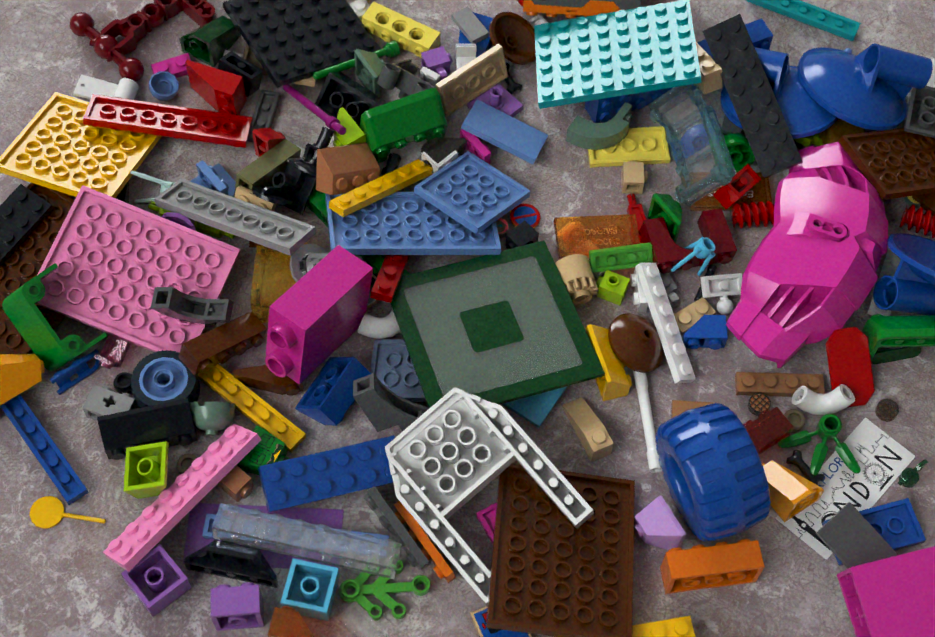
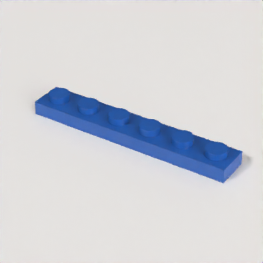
M20 394L0 405L68 505L89 493Z

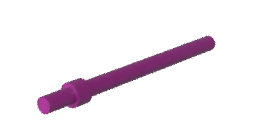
M291 85L283 86L284 91L324 121L329 129L338 132L340 135L346 133V128L340 124L337 118L329 116Z

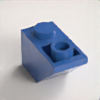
M704 315L684 333L682 339L684 346L689 349L710 348L716 350L724 348L728 339L726 315Z

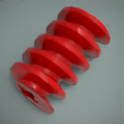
M760 201L757 205L755 202H750L749 206L746 202H743L741 206L739 203H734L731 210L733 228H735L736 223L739 224L740 229H743L744 223H747L748 228H751L752 222H755L756 228H759L760 222H763L764 227H767L769 221L774 226L775 205L771 201H767L765 204Z
M914 204L908 209L906 205L900 221V228L908 224V230L910 231L915 226L916 233L924 229V236L931 231L932 238L934 239L935 214L932 216L930 209L923 214V207H919L915 211Z

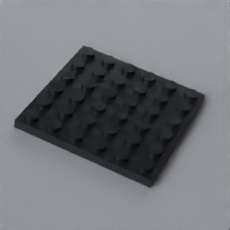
M228 0L223 2V9L277 88L313 77V73L354 59V50L356 49L369 52L381 49L367 28L363 27L364 24H362V21L346 0Z

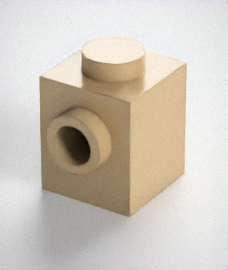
M623 162L621 171L622 193L642 194L644 183H647L648 172L644 170V162Z

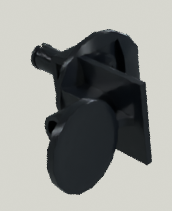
M322 127L317 142L306 145L304 158H288V164L284 173L276 172L272 178L273 186H254L252 193L265 201L284 205L303 215L313 189L316 186L317 149L328 148L334 131Z

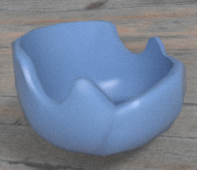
M160 71L151 76L149 90L156 99L168 101L177 95L179 82L173 74Z

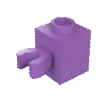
M443 46L421 53L422 67L424 66L439 74L440 80L448 76L452 58L450 53H446Z

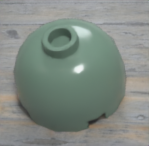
M210 401L205 402L204 405L198 404V402L190 403L194 426L205 430V435H219V431L227 429L234 420L235 403Z

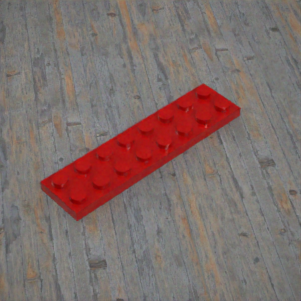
M92 94L83 116V125L246 148L253 117Z

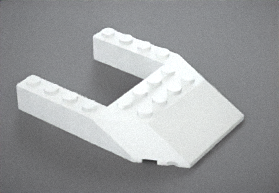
M456 387L450 390L385 446L396 497L487 605L491 571L447 519L514 461L517 460L576 529L594 514L593 509L501 405L489 402Z

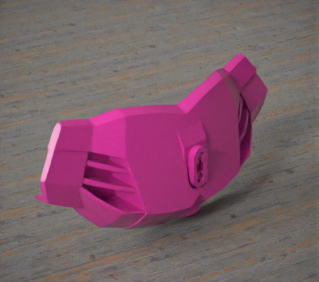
M839 142L818 147L813 145L798 150L803 163L789 168V174L778 183L774 206V226L761 241L742 276L740 301L726 323L728 329L739 341L741 339L759 358L776 362L777 368H782L804 345L820 342L831 336L834 330L843 328L854 311H858L878 279L876 271L881 257L887 253L888 220L885 214L884 202L879 197L875 187L855 166Z

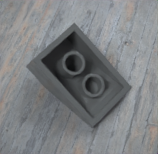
M925 86L922 89L912 88L906 100L907 108L906 117L904 118V131L935 138V88Z

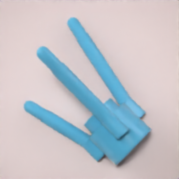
M701 237L698 241L684 247L685 249L694 248L693 252L678 262L671 269V272H674L696 256L699 259L706 258L697 273L698 276H701L710 260L715 256V244L707 237Z

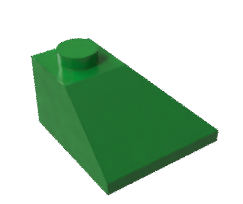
M655 193L652 195L647 217L648 219L664 217L669 234L676 243L682 222L681 205L668 194Z

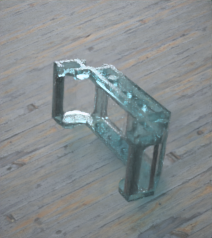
M695 84L674 87L648 104L652 121L665 128L666 140L672 150L671 156L677 165L676 172L682 181L681 184L675 187V197L680 203L683 202L689 207L720 186L730 183L732 181L731 178L736 175L715 110L711 104L707 105L701 96L702 91Z

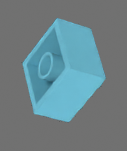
M293 558L280 602L282 611L329 621L340 579L339 568Z

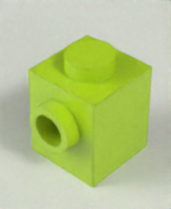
M606 270L604 276H599L597 280V297L621 306L629 287L630 278Z

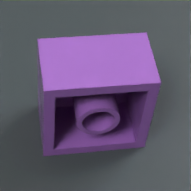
M160 544L147 553L129 572L125 570L121 573L126 584L152 617L191 588L188 578Z
M247 582L242 583L241 586L231 587L230 585L223 584L218 585L217 588L210 589L211 618L217 631L264 627L263 597L259 585Z

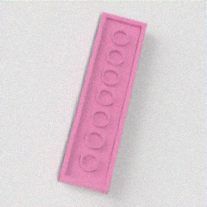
M237 424L228 427L224 434L217 441L211 443L208 449L199 458H196L191 466L184 473L180 474L168 489L162 491L159 497L150 506L146 507L142 514L134 522L130 523L117 539L109 543L103 553L108 559L129 572L262 439L257 433Z

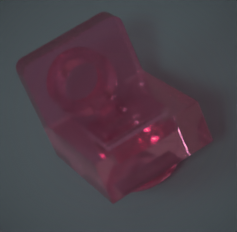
M109 334L101 353H95L94 358L99 360V365L105 368L121 367L131 343Z

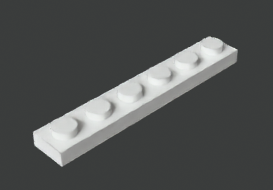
M639 263L635 267L674 383H691L696 378L657 264Z

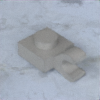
M669 273L660 274L672 308L678 306L676 302L679 301V297L676 294L677 286Z

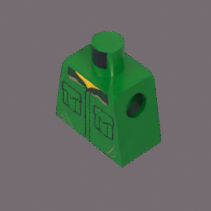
M256 425L253 432L257 433L262 440L237 466L244 472L259 475V466L290 459L286 457V444Z

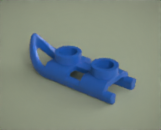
M95 349L85 357L74 360L68 368L59 370L53 375L50 381L52 384L56 382L60 389L57 390L59 395L99 368L101 363L99 351ZM96 356L95 365L90 369L86 362ZM77 373L79 377L71 381L70 377Z

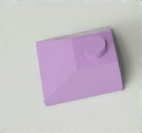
M662 496L657 497L634 517V534L638 538L641 537L645 544L667 550L677 547L681 548L686 533Z

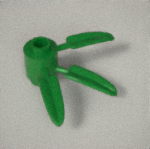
M834 414L824 415L817 424L816 431L809 433L807 430L783 438L778 442L779 447L789 448L811 441V437L815 435L823 439L822 443L816 445L811 460L810 473L815 476L819 473L827 455V440L834 439L837 444L835 451L852 472L860 473V467L846 443H841L837 437L842 428V423L839 417Z

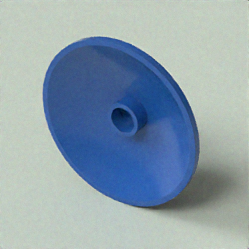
M876 43L866 48L857 56L834 48H813L806 51L797 64V73L801 84L819 105L850 124L878 131L894 129L902 123L906 117V96L912 88H924L930 80L933 69L930 58Z
M755 47L793 139L818 134L836 122L838 117L819 105L805 90L798 77L797 67L789 65L788 53ZM724 85L720 96L721 108L732 123L743 129Z
M905 233L891 234L888 238L887 246L898 256L900 263L894 276L885 275L876 282L873 290V299L876 306L889 311L935 315V240Z

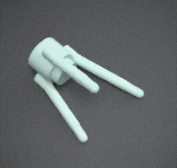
M133 170L130 172L132 175L161 184L160 194L176 183L164 181ZM155 198L136 199L134 203L155 202Z

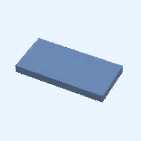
M478 99L461 126V129L531 164H534L548 137L547 134Z

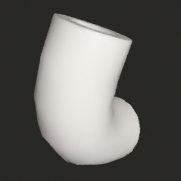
M393 310L383 318L365 313L358 329L359 334L375 339L391 338L401 332Z
M844 384L823 394L816 393L806 386H801L792 396V404L801 410L813 415L823 416L826 414H836L855 402L853 392Z

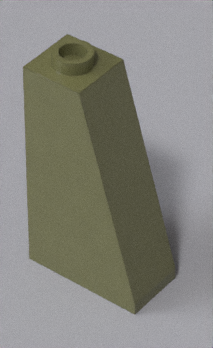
M284 139L237 173L235 191L238 186H243L250 190L254 186H273L272 178L276 172L284 173L288 164V158L300 157L301 149L287 139Z

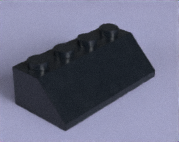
M329 72L315 105L329 116H334L335 118L338 116L339 109L343 107L360 127L361 115L365 111L389 102L342 72Z
M188 398L97 417L104 450L108 459L120 460L125 458L127 447L167 441L169 449L171 446H186L198 441Z

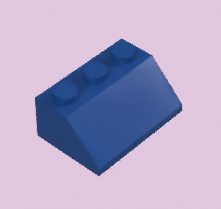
M329 357L295 409L323 425L337 426L344 419V414L348 408L355 402L353 397V381L368 376L371 373L355 357Z

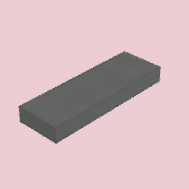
M261 89L247 142L254 143L252 135L254 129L272 127L281 99V93Z

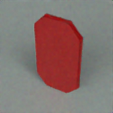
M857 327L834 330L826 342L831 389L834 390L839 385L844 384L855 396V402L848 407L866 405L875 391L868 337Z

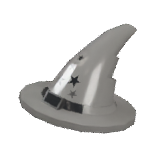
M304 244L290 257L289 266L295 282L301 279L330 252L316 244ZM355 255L356 257H358L359 259H361V260L363 261L362 256H357V255Z

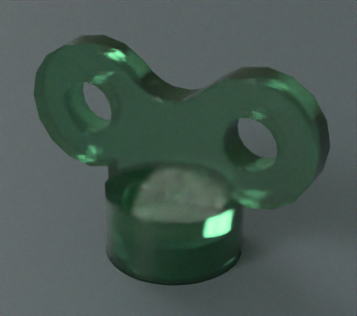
M924 459L914 469H904L899 476L898 484L906 488L914 487L919 481L918 472L927 465L928 461Z

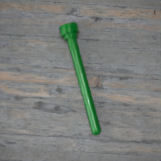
M394 40L386 43L383 49L373 53H376L379 58L384 56L393 58L400 55V48ZM355 58L313 73V78L318 80L327 77L329 72H341L355 67Z

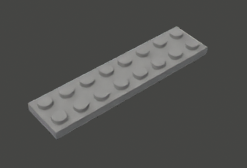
M180 179L154 199L157 207L179 213L192 220L290 256L316 234V229L313 225L184 179Z

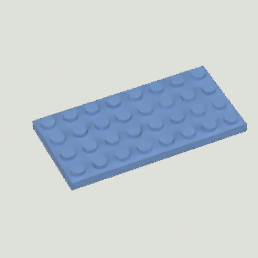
M395 192L345 217L340 216L329 208V201L343 194L330 195L325 193L330 252L337 245H340L353 255H500L501 253L496 221L480 233L475 234L414 192Z

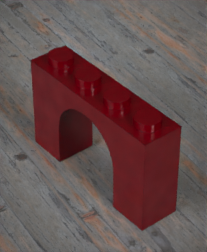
M722 208L702 211L697 221L702 237L711 239L715 244V256L710 260L707 267L716 263H729L734 258L737 248ZM664 217L643 221L639 232L643 243L650 242L652 244L653 263L657 264L659 273L666 274L671 272V269L678 262L693 252V250L680 247L672 240ZM694 256L676 270H689L692 267L702 266L706 258L699 259Z

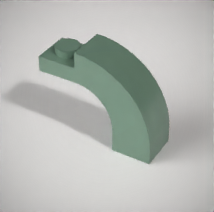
M625 102L616 116L605 123H593L577 115L567 129L566 141L577 147L591 150L605 149L618 144L628 134L629 123L633 117V114H631L632 105Z

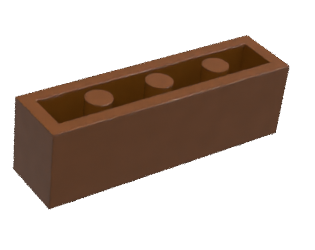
M250 311L231 320L230 323H225L183 343L179 359L194 376L201 372L205 373L219 363L224 364L230 358L236 355L240 356L252 347L260 346L265 340L267 328Z

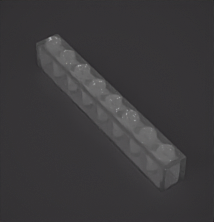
M220 503L212 525L214 539L395 579L401 557L402 544L392 539L383 540L369 534H356L347 529L339 530L330 528L325 524L307 523L302 519L294 520L285 518L280 514H267L258 509L249 510L235 504L227 505Z

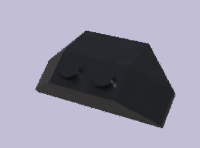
M214 540L185 557L184 560L187 570L275 588L278 587L276 574L260 549H257L254 545L244 544V546L235 545L230 540H221V542Z

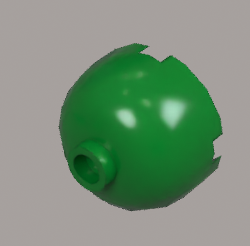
M729 133L721 137L714 150V160L717 168L723 169L728 174L738 173L747 164H753L755 160L747 137L739 133Z

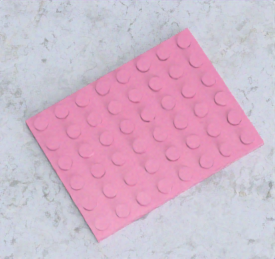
M82 185L38 272L40 274L55 263L58 266L54 272L40 280L45 287V295L35 304L150 351L171 350L180 353L182 344L202 335L207 325L175 319L153 310L151 303L155 287H174L190 296L204 299H219L241 251L237 247Z

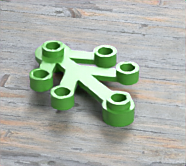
M395 558L390 561L389 567L373 584L363 585L371 575L375 576L380 572L379 562L377 560H370L367 562L366 568L356 579H347L341 583L339 594L346 602L352 603L356 601L368 612L371 620L377 621L382 617V608L379 605H373L364 596L373 594L392 611L394 618L402 619L406 615L405 606L397 603L387 593L414 592L418 596H423L430 590V580L424 575H417L412 582L387 583L395 574H400L403 571L402 560ZM398 563L401 567L394 569L392 565ZM371 565H376L378 567L374 571H371L369 569ZM423 584L425 589L418 590L417 585ZM350 588L355 590V593L352 595L347 594V590ZM397 608L403 609L401 614H396L394 611ZM377 609L380 613L377 616H373L371 611Z

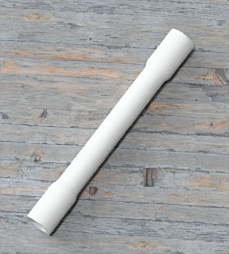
M633 370L647 447L646 454L649 471L656 473L662 471V468L660 467L659 455L656 450V433L648 393L647 374Z

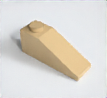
M581 397L562 405L590 461L594 462L611 455L614 443L604 424L586 401Z

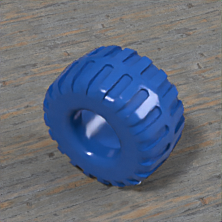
M720 403L697 407L677 415L658 427L655 437L656 450L659 455L660 467L664 473V480L667 482L670 495L676 503L677 510L683 516V520L691 532L698 539L704 542H712L735 536L759 524L768 517L771 500L762 462L747 430L729 407Z

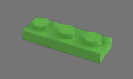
M649 242L589 250V263L592 272L633 268L639 263H653L652 244Z

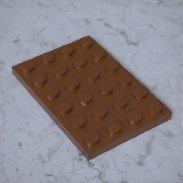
M904 128L842 135L838 140L855 166L875 187L882 200L935 193V138L904 131Z

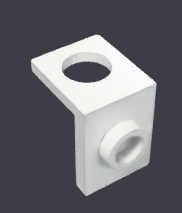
M454 150L442 161L436 163L425 152L421 153V161L429 165L427 163L429 161L432 165V174L458 158V152Z

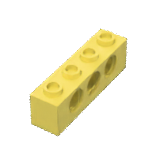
M374 1L362 16L363 27L367 28L370 34L381 38L385 42L395 40L399 48L414 53L420 58L422 52L440 46L441 32Z

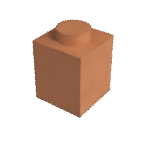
M237 465L218 483V486L237 502L242 498H247L254 487L252 478Z

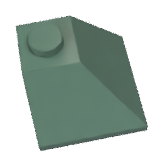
M360 49L354 50L356 76L365 88L380 97L383 87L377 84V80L385 64L384 60L379 59L376 53Z

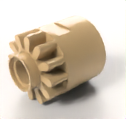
M573 254L563 257L555 263L574 305L585 304L592 299V295L597 294L598 288L587 256Z

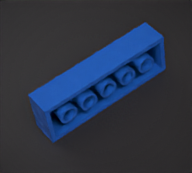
M395 436L259 466L258 470L268 513L370 489L374 486L379 487L392 484L393 479L385 446Z

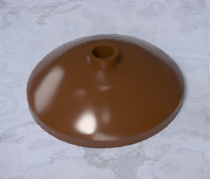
M512 12L497 14L489 25V35L493 46L501 45L504 58L512 63L519 65L532 63L536 59L535 31L533 26L518 14Z
M632 313L619 315L612 321L608 331L609 343L616 357L625 366L637 372L649 373L656 370L663 363L665 353L657 329L650 321Z

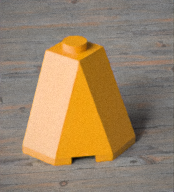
M0 354V405L42 381L41 374L45 371L44 363L36 354Z
M773 460L767 464L762 463L769 486L771 507L784 523L818 501L824 492L822 487Z

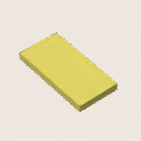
M665 126L629 128L626 137L618 144L599 150L587 149L590 168L623 166V162L629 161L644 162V165L670 163L671 160Z

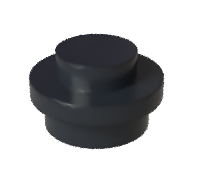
M122 372L115 377L113 385L117 392L122 394L132 391V374Z

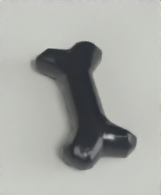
M505 62L508 77L504 80L507 84V91L512 95L515 91L521 90L522 85L514 82L509 72L510 64Z
M794 450L792 456L787 458V464L797 466L807 479L816 485L824 479V474L814 476L810 473V467L802 459L801 451Z

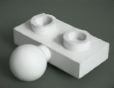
M742 273L700 277L703 298L720 297L716 306L717 311L722 315L730 314L733 311L734 305L728 299V296L741 295Z

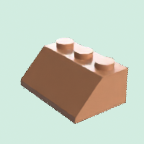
M365 142L317 149V191L330 195L343 194L380 177V166Z

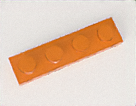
M400 501L395 503L394 507L397 512L394 514L402 525L405 523L410 529L407 532L415 542L418 541L423 547L420 550L428 561L430 559L435 564L433 570L440 580L445 578L448 583L456 578L452 569Z

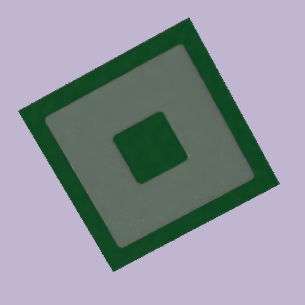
M545 240L504 250L499 255H484L401 276L390 304L429 408L454 387L500 405L605 376L604 370Z

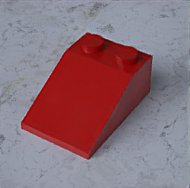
M186 60L185 64L191 88L217 112L239 115L247 101L243 77Z

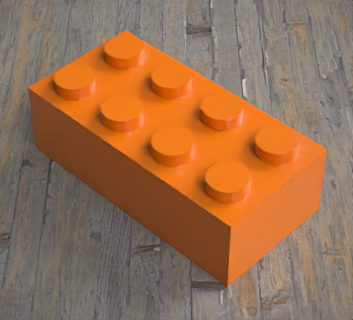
M742 539L737 541V543L719 542L709 547L695 545L691 549L685 550L679 547L672 548L665 553L660 571L665 594L755 583L764 569V562L758 540Z

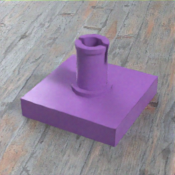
M499 83L467 103V107L471 110L478 99L511 117H514L523 110V104Z

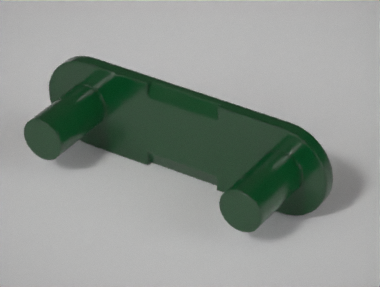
M921 347L877 350L871 360V364H881L916 357L920 354Z

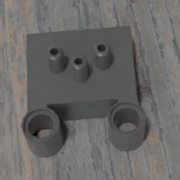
M411 59L392 64L385 63L377 80V84L383 88L393 90L394 87L400 90L399 98L430 88H436V86L434 87L415 76L419 67L411 63Z

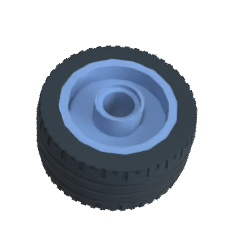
M161 350L153 352L139 361L133 370L131 389L139 408L188 398L190 404L191 402H197L199 399L200 381L198 374L194 376L179 359V352Z

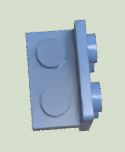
M203 160L196 164L199 176L190 182L234 197L236 182L220 164L212 167L211 165L208 166Z

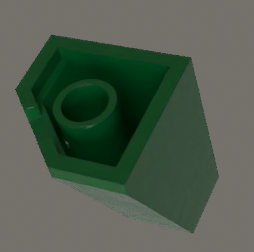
M222 15L183 35L180 38V44L183 52L215 67L219 59L224 56V51L229 50L241 34L231 19Z

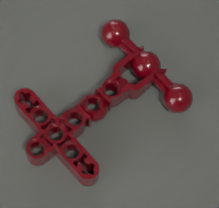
M154 0V3L145 5L141 12L138 10L137 13H133L122 20H113L100 33L94 28L95 24L91 15L85 12L75 13L70 18L69 25L75 35L80 37L87 36L91 40L89 44L94 46V51L100 58L107 59L108 62L114 61L119 66V74L122 78H129L136 82L143 77L144 66L140 60L132 57L127 58L124 55L135 50L137 43L148 32L152 31L151 28L159 27L164 20L167 21L169 20L168 18H173L182 11L201 27L215 20L216 12L215 8L207 0ZM120 35H121V36L125 37V38H124L121 42H119V43H118L117 40H116V37H117V36H120Z

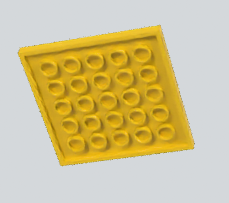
M55 92L0 156V173L74 197L77 196L81 186L84 185L116 198L133 176L130 172L132 170L136 171L162 136L83 125V116L89 102Z

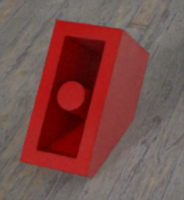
M259 128L252 131L255 152L258 157L286 139L281 132H276L271 128Z
M747 164L720 187L713 196L727 210L758 183L761 178Z

